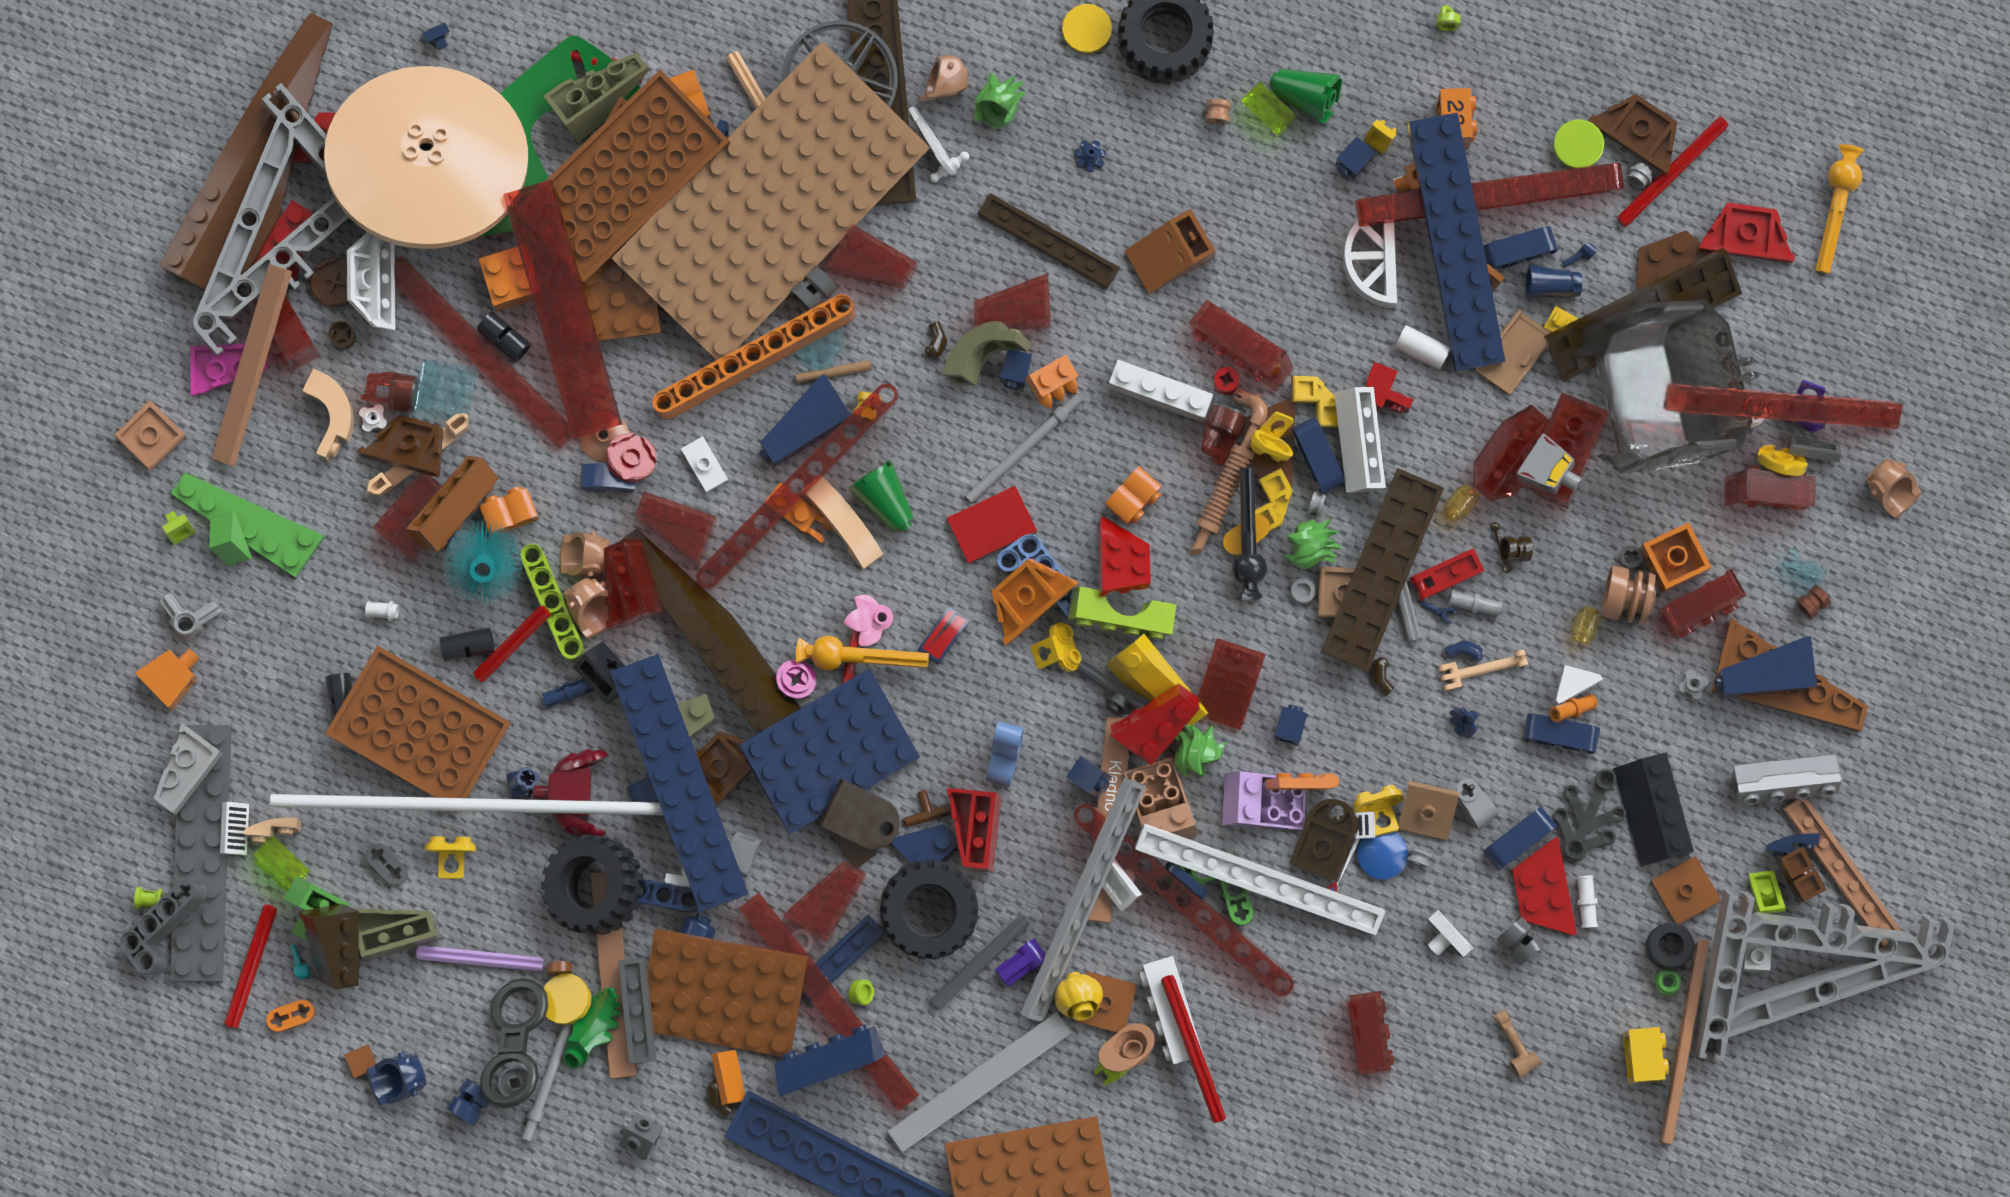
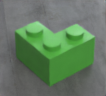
M295 877L284 900L303 910L338 904L350 905L298 877ZM299 917L291 933L310 942L306 939V929L303 920Z

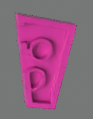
M245 344L216 345L217 348L222 347L224 350L218 357L206 345L190 346L192 398L234 382ZM268 355L263 371L268 370Z

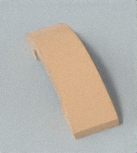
M820 476L801 490L813 508L821 512L848 547L847 551L862 570L883 556L881 549L864 523L826 479Z

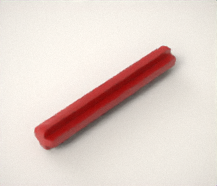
M544 605L539 606L473 672L474 677L480 682L486 681L551 616V612Z

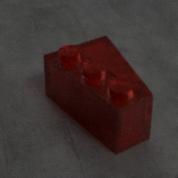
M1745 466V470L1725 476L1724 506L1731 507L1734 504L1743 503L1747 504L1748 508H1756V505L1772 507L1771 509L1807 510L1815 507L1816 477L1806 476V472L1800 476H1791L1777 473L1770 469L1763 471L1760 466Z
M644 491L635 514L637 520L700 568L717 524L716 516Z
M845 861L841 862L786 911L783 917L829 943L866 879V873Z

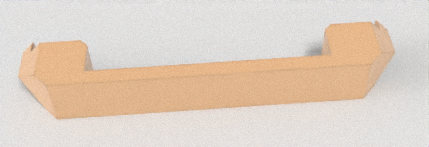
M455 414L445 422V427L442 429V450L468 430V414ZM394 466L385 474L381 472L370 480L367 493L382 497L415 471Z

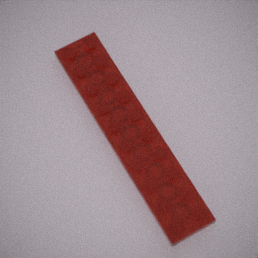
M547 180L503 194L573 439L623 425L553 180Z

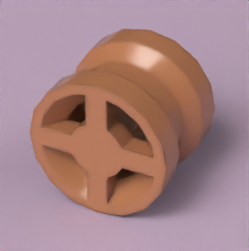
M1223 99L1207 100L1206 107L1208 108V113L1205 115V122L1219 125L1229 124L1230 117L1228 116V111L1231 109V102Z

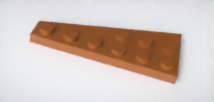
M1731 617L1715 677L1719 676L1718 673L1726 667L1777 647L1771 645L1759 637L1758 634L1748 630ZM1817 674V687L1814 690L1732 697L1861 732L1868 709L1867 705ZM1714 679V683H1713V687H1712V691H1711V692L1721 694L1720 692H1717V691H1716L1715 679Z

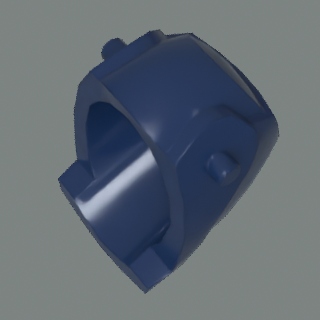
M400 1052L398 1056L383 1059L367 1069L369 1085L378 1105L395 1103L410 1096H417V1092L427 1085L425 1072L417 1055H404L403 1052Z

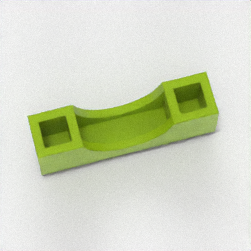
M1077 587L1072 589L1068 620L1076 621L1078 626L1091 627V624L1100 625V629L1105 631H1115L1117 628L1124 630V634L1139 636L1140 633L1149 634V639L1163 640L1164 637L1173 635L1177 604L1151 600L1145 602L1140 611L1134 616H1125L1116 612L1109 605L1106 597H1100L1099 590Z

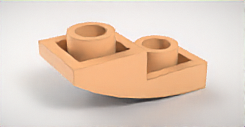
M298 818L266 820L246 828L244 835L250 838L252 843L266 844L267 840H274L275 830H278L277 834L292 836L293 832H300L301 821Z

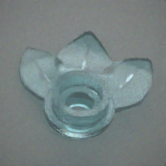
M840 328L833 330L824 337L796 351V354L800 359L809 361L814 369L827 370L834 365L835 355L843 349V332ZM826 355V362H818L819 356Z

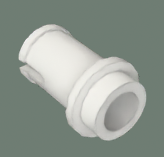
M368 601L366 603L365 615L366 617L386 618L391 622L393 619H398L399 605L394 604L393 601H390V603Z

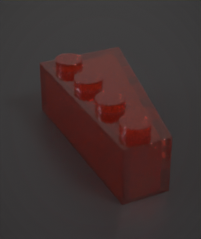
M1209 300L1204 302L1189 322L1193 331L1191 334L1202 343L1204 341L1212 345L1211 347L1215 352L1222 356H1227L1236 366L1246 370L1274 392H1277L1294 369L1286 351Z

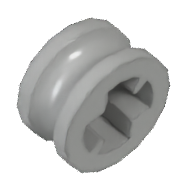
M1314 492L1307 513L1311 514L1314 512L1319 517L1326 495L1318 496L1317 492Z
M1411 848V856L1407 857V861L1428 868V859L1432 858V854L1420 849Z

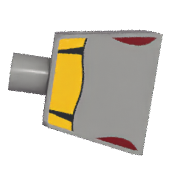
M1544 433L1517 472V479L1552 494H1556L1562 485L1575 492L1582 481L1581 477L1571 472L1575 465L1574 459Z

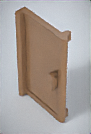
M1518 309L1500 333L1506 362L1476 367L1473 370L1507 395H1511L1547 348L1543 336L1551 332L1523 314L1521 309Z

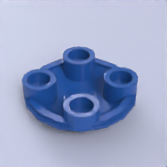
M1392 832L1375 836V838L1361 839L1357 851V860L1367 875L1376 879L1388 880L1397 876L1407 863L1408 848L1398 833Z

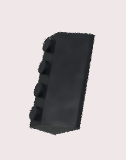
M1667 753L1641 758L1613 768L1640 867L1693 853L1694 849Z

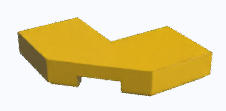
M1292 376L1291 403H1316V419L1321 428H1339L1335 395L1324 386V383L1318 377Z
M1281 468L1259 479L1270 503L1256 509L1255 514L1263 515L1268 519L1270 531L1282 525L1293 492Z

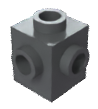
M636 1113L631 1122L626 1120L619 1132V1134L623 1135L619 1146L647 1160L656 1146L664 1127Z

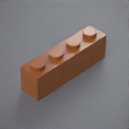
M466 456L406 530L423 550L433 552L442 550L447 545V540L452 534L462 527L463 521L467 516L477 509L481 499L492 491L493 485L499 479L482 457Z

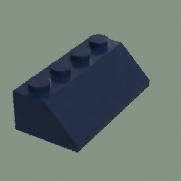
M866 1024L851 1029L853 1033L851 1035L843 1037V1034L839 1033L827 1038L829 1043L820 1046L819 1042H815L805 1046V1052L796 1054L795 1050L780 1055L781 1060L775 1063L779 1096L876 1062L886 1054L875 1026L867 1028Z

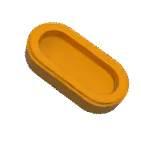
M1255 514L1256 543L1266 537L1270 531L1268 519L1260 514ZM1241 523L1227 532L1223 539L1225 549L1234 555L1241 554Z

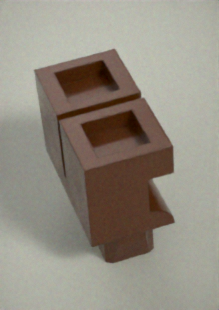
M1804 847L1791 852L1776 862L1798 903L1805 902L1827 890L1816 869L1810 872L1814 865Z

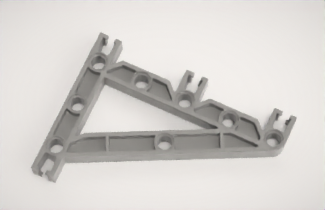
M282 83L273 92L275 96L280 93L288 104L282 110H279L270 102L272 96L269 93L261 100V104L275 118L276 122L193 319V330L216 357L224 350L222 347L217 348L209 336L215 330H219L228 339L226 342L229 345L236 341L237 338L220 319L232 320L259 297L268 265H275L287 270L292 265H296L305 274V279L308 280L313 276L314 272L298 254L311 253L350 219L333 197L241 275L292 152L293 141L296 142L326 177L325 161L320 159L318 153L325 149L327 135ZM289 111H294L298 114L299 120L295 123L288 122L285 114ZM246 214H252L256 218V223L252 226H246L242 222V217ZM324 220L328 225V229L324 232L317 231L314 227L315 221ZM280 252L288 254L290 261L282 265L276 261L275 256ZM290 277L288 286L294 292L301 284L298 281L294 282ZM241 285H247L251 289V294L248 297H241L237 293V288ZM206 317L213 322L211 329L203 330L199 327L198 321L201 318Z
M1723 889L1693 1051L1699 1058L1706 1059L1707 1054L1705 1050L1709 1038H1713L1715 1043L1714 1049L1711 1048V1054L1715 1060L1724 1061L1728 1038L1938 967L1944 964L1949 956L1955 924L1945 917H1938V921H1935L1929 915H1922L1918 939L1916 940L1909 932L1859 925L1852 927L1855 911L1849 905L1839 904V907L1835 908L1831 903L1823 902L1817 928L1813 922L1805 918L1759 912L1752 914L1755 898L1749 892L1739 891V895H1735L1731 890ZM1738 897H1742L1739 911H1732L1733 900L1738 901ZM1840 909L1842 910L1840 920L1835 925L1833 924L1834 913L1838 914ZM1734 920H1738L1737 926L1732 930H1728L1729 924ZM1940 922L1941 926L1939 929L1938 936L1932 937L1933 927H1938V923ZM1788 927L1785 935L1778 936L1781 928ZM1834 933H1838L1837 939L1829 943V937ZM1887 939L1886 946L1878 949L1879 943ZM1746 943L1860 957L1736 1000ZM1937 946L1936 952L1928 955L1929 949ZM1729 970L1726 978L1719 979L1722 971ZM1824 983H1828L1827 989L1819 992V987ZM1719 1020V1024L1716 1028L1709 1029V1026L1713 1021Z

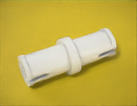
M1593 875L1578 876L1579 900H1577V905H1580L1581 928L1598 927L1595 904H1598V900L1594 896Z

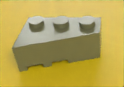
M707 694L678 703L691 740L716 722Z
M354 908L359 911V950L361 957L365 961L441 940L435 917L431 911Z

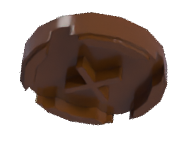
M339 257L322 260L315 266L313 276L310 277L311 292L319 302L326 306L340 307L349 303L347 301V260Z

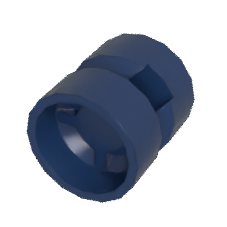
M466 1078L459 1088L460 1095L454 1096L446 1108L472 1126H475L482 1116L481 1109L487 1108L490 1103L484 1098L480 1086ZM474 1096L472 1104L469 1103V1100Z

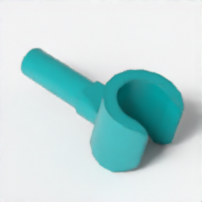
M296 944L290 945L294 959V974L298 979H309V964H301Z

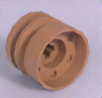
M1612 565L1605 586L1601 617L1618 621L1624 610L1627 611V623L1631 624L1635 613H1638L1637 625L1644 626L1654 605L1656 575L1648 573L1645 583H1642L1643 572L1638 570L1634 581L1629 580V568Z

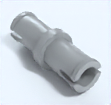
M1452 590L1448 606L1470 610L1472 614L1479 612L1498 617L1502 601L1482 598L1480 594L1476 593L1473 596Z

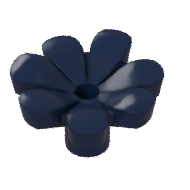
M1094 140L1091 145L1088 141H1083L1080 143L1082 149L1074 150V156L1079 158L1076 161L1078 168L1086 165V171L1093 172L1095 165L1098 168L1104 166V161L1101 158L1106 156V151L1099 149L1100 142Z
M1462 707L1459 710L1455 708L1449 712L1452 716L1449 718V721L1452 725L1457 726L1454 730L1459 736L1464 732L1466 738H1471L1477 732V726L1474 722L1478 715L1475 711L1471 710L1467 713V710Z

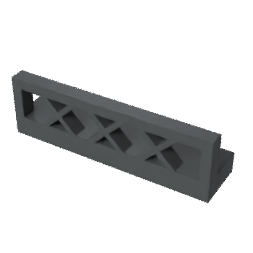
M646 957L618 960L629 1064L657 1061Z

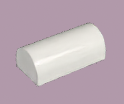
M1407 325L1403 329L1394 348L1440 371L1450 351L1449 346Z

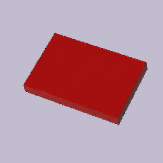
M1016 486L947 517V521L968 564L1011 545L1024 535L1037 532Z

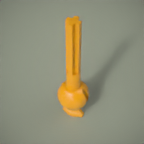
M1839 144L1842 159L1836 161L1828 171V181L1834 192L1815 271L1824 274H1830L1849 192L1855 191L1862 181V171L1860 166L1856 164V159L1864 152V149L1850 144Z
M830 635L818 638L814 645L808 644L799 638L796 646V664L807 659H813V663L819 669L825 671L835 670L842 662L928 668L929 653L843 647L842 642L838 638Z

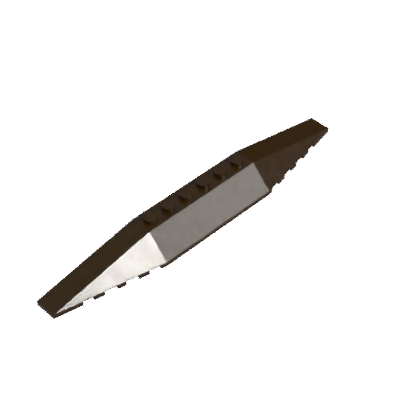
M635 529L617 542V545L756 734L800 709V706L793 697L784 696V693L778 689L775 672L726 608L640 530ZM827 830L855 869L876 855L874 849L865 848Z

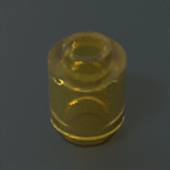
M1467 484L1457 487L1442 505L1445 510L1443 514L1452 522L1457 520L1462 522L1477 504L1479 494Z
M1585 606L1584 609H1578L1570 630L1572 633L1570 639L1590 645L1591 640L1595 639L1602 617L1598 615L1599 610L1589 606Z

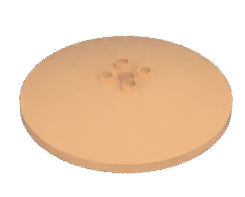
M417 66L380 75L358 88L347 98L330 124L325 142L324 161L326 177L335 200L346 215L360 228L381 240L395 245L418 249H436L470 241L486 233L508 214L524 187L528 168V146L517 114L502 95L491 86L457 70L443 67ZM423 143H430L433 148L429 151H423L419 146Z

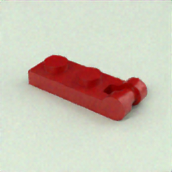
M1474 548L1410 577L1409 581L1412 586L1415 585L1418 591L1417 597L1421 602L1477 576L1485 570ZM1431 578L1434 586L1427 589L1424 580Z

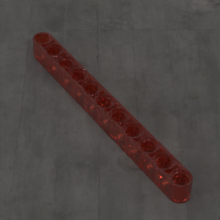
M1621 163L1471 183L1477 211L1609 192L1610 189H1616V191L1625 189ZM1420 190L1367 197L1354 201L1359 227L1425 218Z
M885 383L877 387L698 570L696 580L699 586L709 590L716 588L896 405L899 394L893 385ZM884 389H890L894 392V398L890 402H883L880 399V393ZM872 407L876 410V416L873 420L867 421L863 419L862 412L865 408ZM850 425L858 428V435L854 439H848L844 434L846 427ZM835 443L840 446L841 450L838 456L830 457L827 455L826 450L830 444ZM820 462L823 469L819 475H811L809 473L811 463ZM795 480H802L805 487L801 493L796 494L791 490V484ZM777 498H784L786 500L787 506L782 512H777L773 508V503ZM760 516H766L769 520V525L764 530H758L755 525L756 519ZM747 534L751 538V544L747 548H740L737 543L739 536ZM726 552L731 553L733 556L732 564L727 567L722 566L720 556ZM709 570L713 571L715 581L710 585H705L702 581L703 573Z
M1083 803L1074 812L1075 822L1097 841L1099 828L1104 825L1107 816L1095 805ZM1088 808L1093 812V819L1090 822H1084L1080 818L1081 809ZM1125 834L1122 842L1131 844L1132 853L1126 856L1122 855L1118 850L1116 855L1118 860L1274 994L1286 996L1291 993L1294 987V978L1285 968L1207 901L1193 893L1153 855L1136 850L1135 845L1137 841L1129 834ZM1139 860H1150L1152 863L1151 871L1142 872L1138 867ZM1165 875L1171 879L1172 885L1170 888H1160L1158 885V878ZM1182 892L1188 893L1191 896V903L1187 906L1180 905L1177 900L1178 894ZM1201 909L1208 910L1211 914V920L1206 923L1200 922L1197 919V912ZM1226 926L1229 928L1231 936L1225 940L1220 939L1216 933L1217 928ZM1240 943L1247 944L1250 947V954L1247 956L1238 955L1236 946ZM1258 961H1267L1270 965V970L1267 973L1258 972L1256 969ZM1279 977L1287 978L1290 983L1289 988L1286 990L1278 989L1275 985L1276 979Z

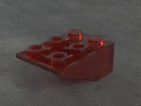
M1217 638L1198 695L1199 702L1208 712L1203 717L1204 719L1241 730L1265 659V653Z

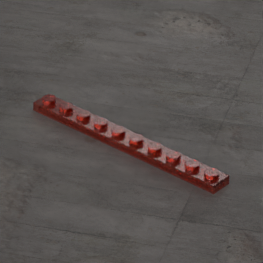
M403 256L395 262V286L560 450L577 431Z
M1667 384L1663 405L1664 410L1674 412L1899 429L1903 404L1893 401Z
M757 893L739 908L771 950L808 956L803 991L837 1034L842 1033L843 1037L853 1034L851 1029L864 1025L760 893ZM885 1052V1056L876 1062L865 1065L864 1068L897 1110L901 1111L916 1099L919 1094Z

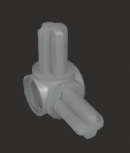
M171 593L160 599V604L171 618L169 623L174 629L176 636L183 641L192 640L198 632L203 630V624L221 613L214 601L193 613L191 610H183ZM184 622L193 625L188 631H182L179 629V626Z

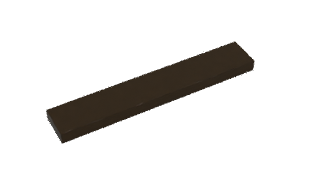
M992 193L988 195L977 213L981 218L1108 290L1120 270L1119 266Z

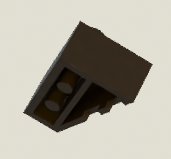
M345 904L298 911L299 917L303 920L306 929V939L310 941L312 947V957L320 982L336 990L359 986V911Z

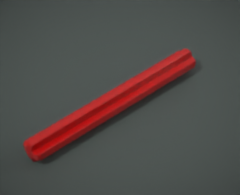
M263 905L224 1021V1025L237 1029L277 913V908L272 905Z

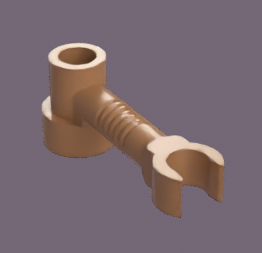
M1504 1009L1495 1014L1494 1018L1518 1057L1509 1061V1064L1516 1077L1522 1079L1529 1075L1530 1070L1541 1065V1062L1534 1051L1527 1052L1518 1034H1516L1509 1015Z

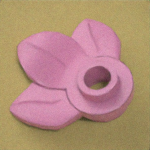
M856 596L854 601L857 609L848 614L844 624L860 632L858 639L860 646H869L876 643L881 638L882 631L890 627L893 622V613L889 607L879 605L871 596ZM880 612L885 616L883 622H880L877 618Z

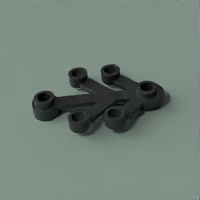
M1602 769L1596 774L1595 784L1597 787L1586 811H1584L1579 799L1578 787L1575 785L1565 787L1563 795L1569 800L1579 825L1575 836L1568 822V811L1564 808H1558L1553 813V819L1559 824L1565 839L1561 852L1563 857L1569 862H1579L1585 858L1587 850L1603 844L1611 845L1616 840L1615 832L1610 829L1604 830L1600 836L1585 840L1589 830L1613 821L1621 822L1626 817V810L1621 806H1616L1610 812L1595 817L1606 790L1611 789L1616 784V775L1610 769ZM1602 776L1609 777L1610 782L1608 785L1601 783L1600 778ZM1568 788H1573L1576 791L1575 797L1567 795ZM1616 809L1622 811V818L1617 819L1614 817ZM1558 811L1565 813L1566 817L1564 820L1557 819L1556 814ZM1604 833L1612 834V841L1606 842L1603 839ZM1571 845H1576L1579 848L1578 854L1570 853L1569 848Z

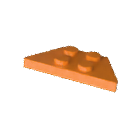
M1027 559L991 591L993 601L997 606L998 622L1002 623L1005 636L1002 638L1003 643L1008 645L1075 588L1078 582L1033 559Z

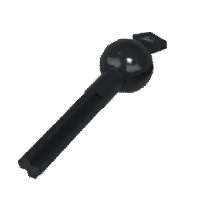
M1254 467L1239 468L1241 554L1235 557L1232 572L1235 579L1243 583V590L1239 599L1257 600L1262 598L1257 588V582H1261L1266 576L1267 565L1263 556L1257 554Z

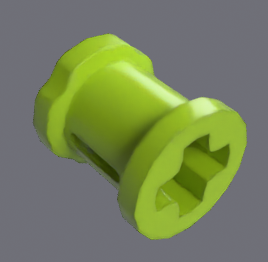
M137 887L134 896V909L152 908L164 896V890L151 891Z

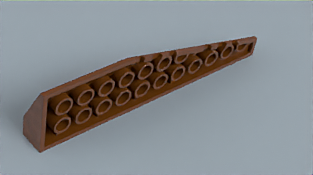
M310 13L271 69L230 136L162 258L159 266L167 274L205 292L276 122L275 118L261 104V100L269 93L272 96L270 102L279 110H282L288 104L280 93L277 96L273 93L275 88L282 83L304 110L309 113L307 111L308 106L314 95L315 90L313 88L316 77L320 73V63L322 55L326 51L333 26L332 22ZM289 111L285 114L288 122L295 123L299 120L298 114L294 111ZM293 141L292 152L241 275L254 265L280 218L283 197H286L288 179L293 171V161L299 147L295 141ZM246 214L242 217V222L246 226H252L256 223V218L252 214ZM242 285L237 288V293L240 291Z

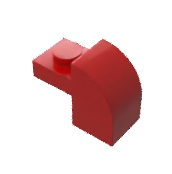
M1374 361L1365 387H1374L1376 410L1381 412L1384 404H1388V409L1395 413L1402 414L1403 411L1408 413L1414 399L1390 390L1398 371Z

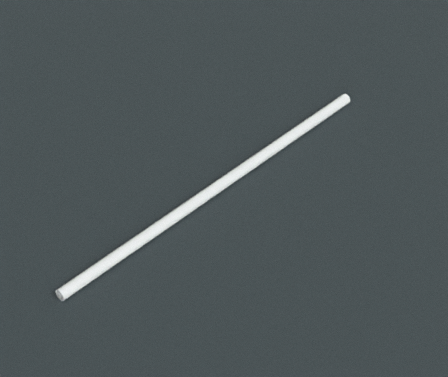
M271 794L270 797L271 807L664 816L659 803L288 794Z

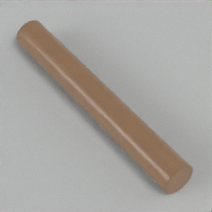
M870 360L795 375L797 384L816 381L824 373L827 378L872 369Z

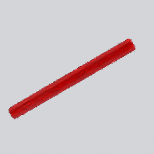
M1718 117L1670 164L1669 174L1665 176L1661 173L1618 215L1617 221L1622 226L1627 227L1729 126L1728 122L1723 117Z
M1174 975L1165 976L1161 979V983L1212 1122H1222L1226 1119V1115Z

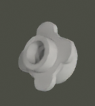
M1688 670L1685 673L1686 678L1679 684V690L1682 693L1686 692L1688 695H1691L1695 700L1702 697V690L1708 686L1709 680L1705 676L1697 675L1694 670ZM1692 682L1696 683L1695 687L1691 685Z

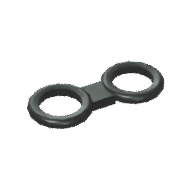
M521 978L512 980L502 986L494 996L490 1007L491 1019L495 1027L501 1031L498 1048L499 1054L493 1057L484 1067L480 1078V1088L486 1101L495 1107L507 1109L525 1102L535 1091L539 1080L538 1067L534 1059L526 1054L529 1032L537 1028L544 1020L549 1004L548 995L543 986L531 979ZM520 990H529L535 993L537 1007L530 1019L520 1024H509L504 1021L502 1007L511 994ZM513 1061L524 1064L527 1069V1079L521 1090L507 1097L496 1095L492 1090V1079L498 1068L505 1063Z

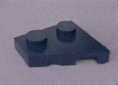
M944 824L895 837L891 842L910 864L911 862L925 861L926 859L941 862L958 847L957 838Z

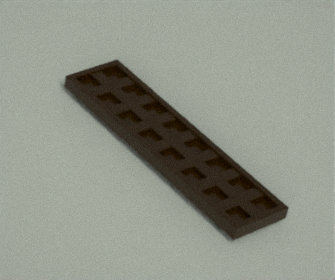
M1721 248L1543 337L1559 378L1565 382L1741 295L1742 291L1727 250Z
M1400 468L1396 469L1320 653L1366 673L1369 671L1444 487Z

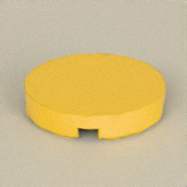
M1082 4L1075 6L1067 13L1063 20L1062 33L1064 40L1079 53L1091 54L1098 52L1104 48L1111 38L1112 24L1110 17L1102 8L1096 5Z
M1764 445L1759 448L1757 460L1764 467L1777 473L1791 476H1800L1806 472L1808 463L1805 457L1789 454L1788 448L1782 447L1781 451L1775 450L1776 446Z
M562 973L554 976L544 987L548 995L549 1007L546 1017L559 1025H571L586 1015L591 1005V992L582 978L571 973Z

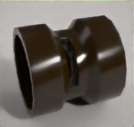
M345 321L333 323L328 331L329 339L339 350H348L356 343V333L351 325Z
M1512 536L1502 537L1499 544L1500 558L1504 562H1512L1515 559L1520 562L1530 561L1533 555L1531 538L1528 536H1520L1518 539Z

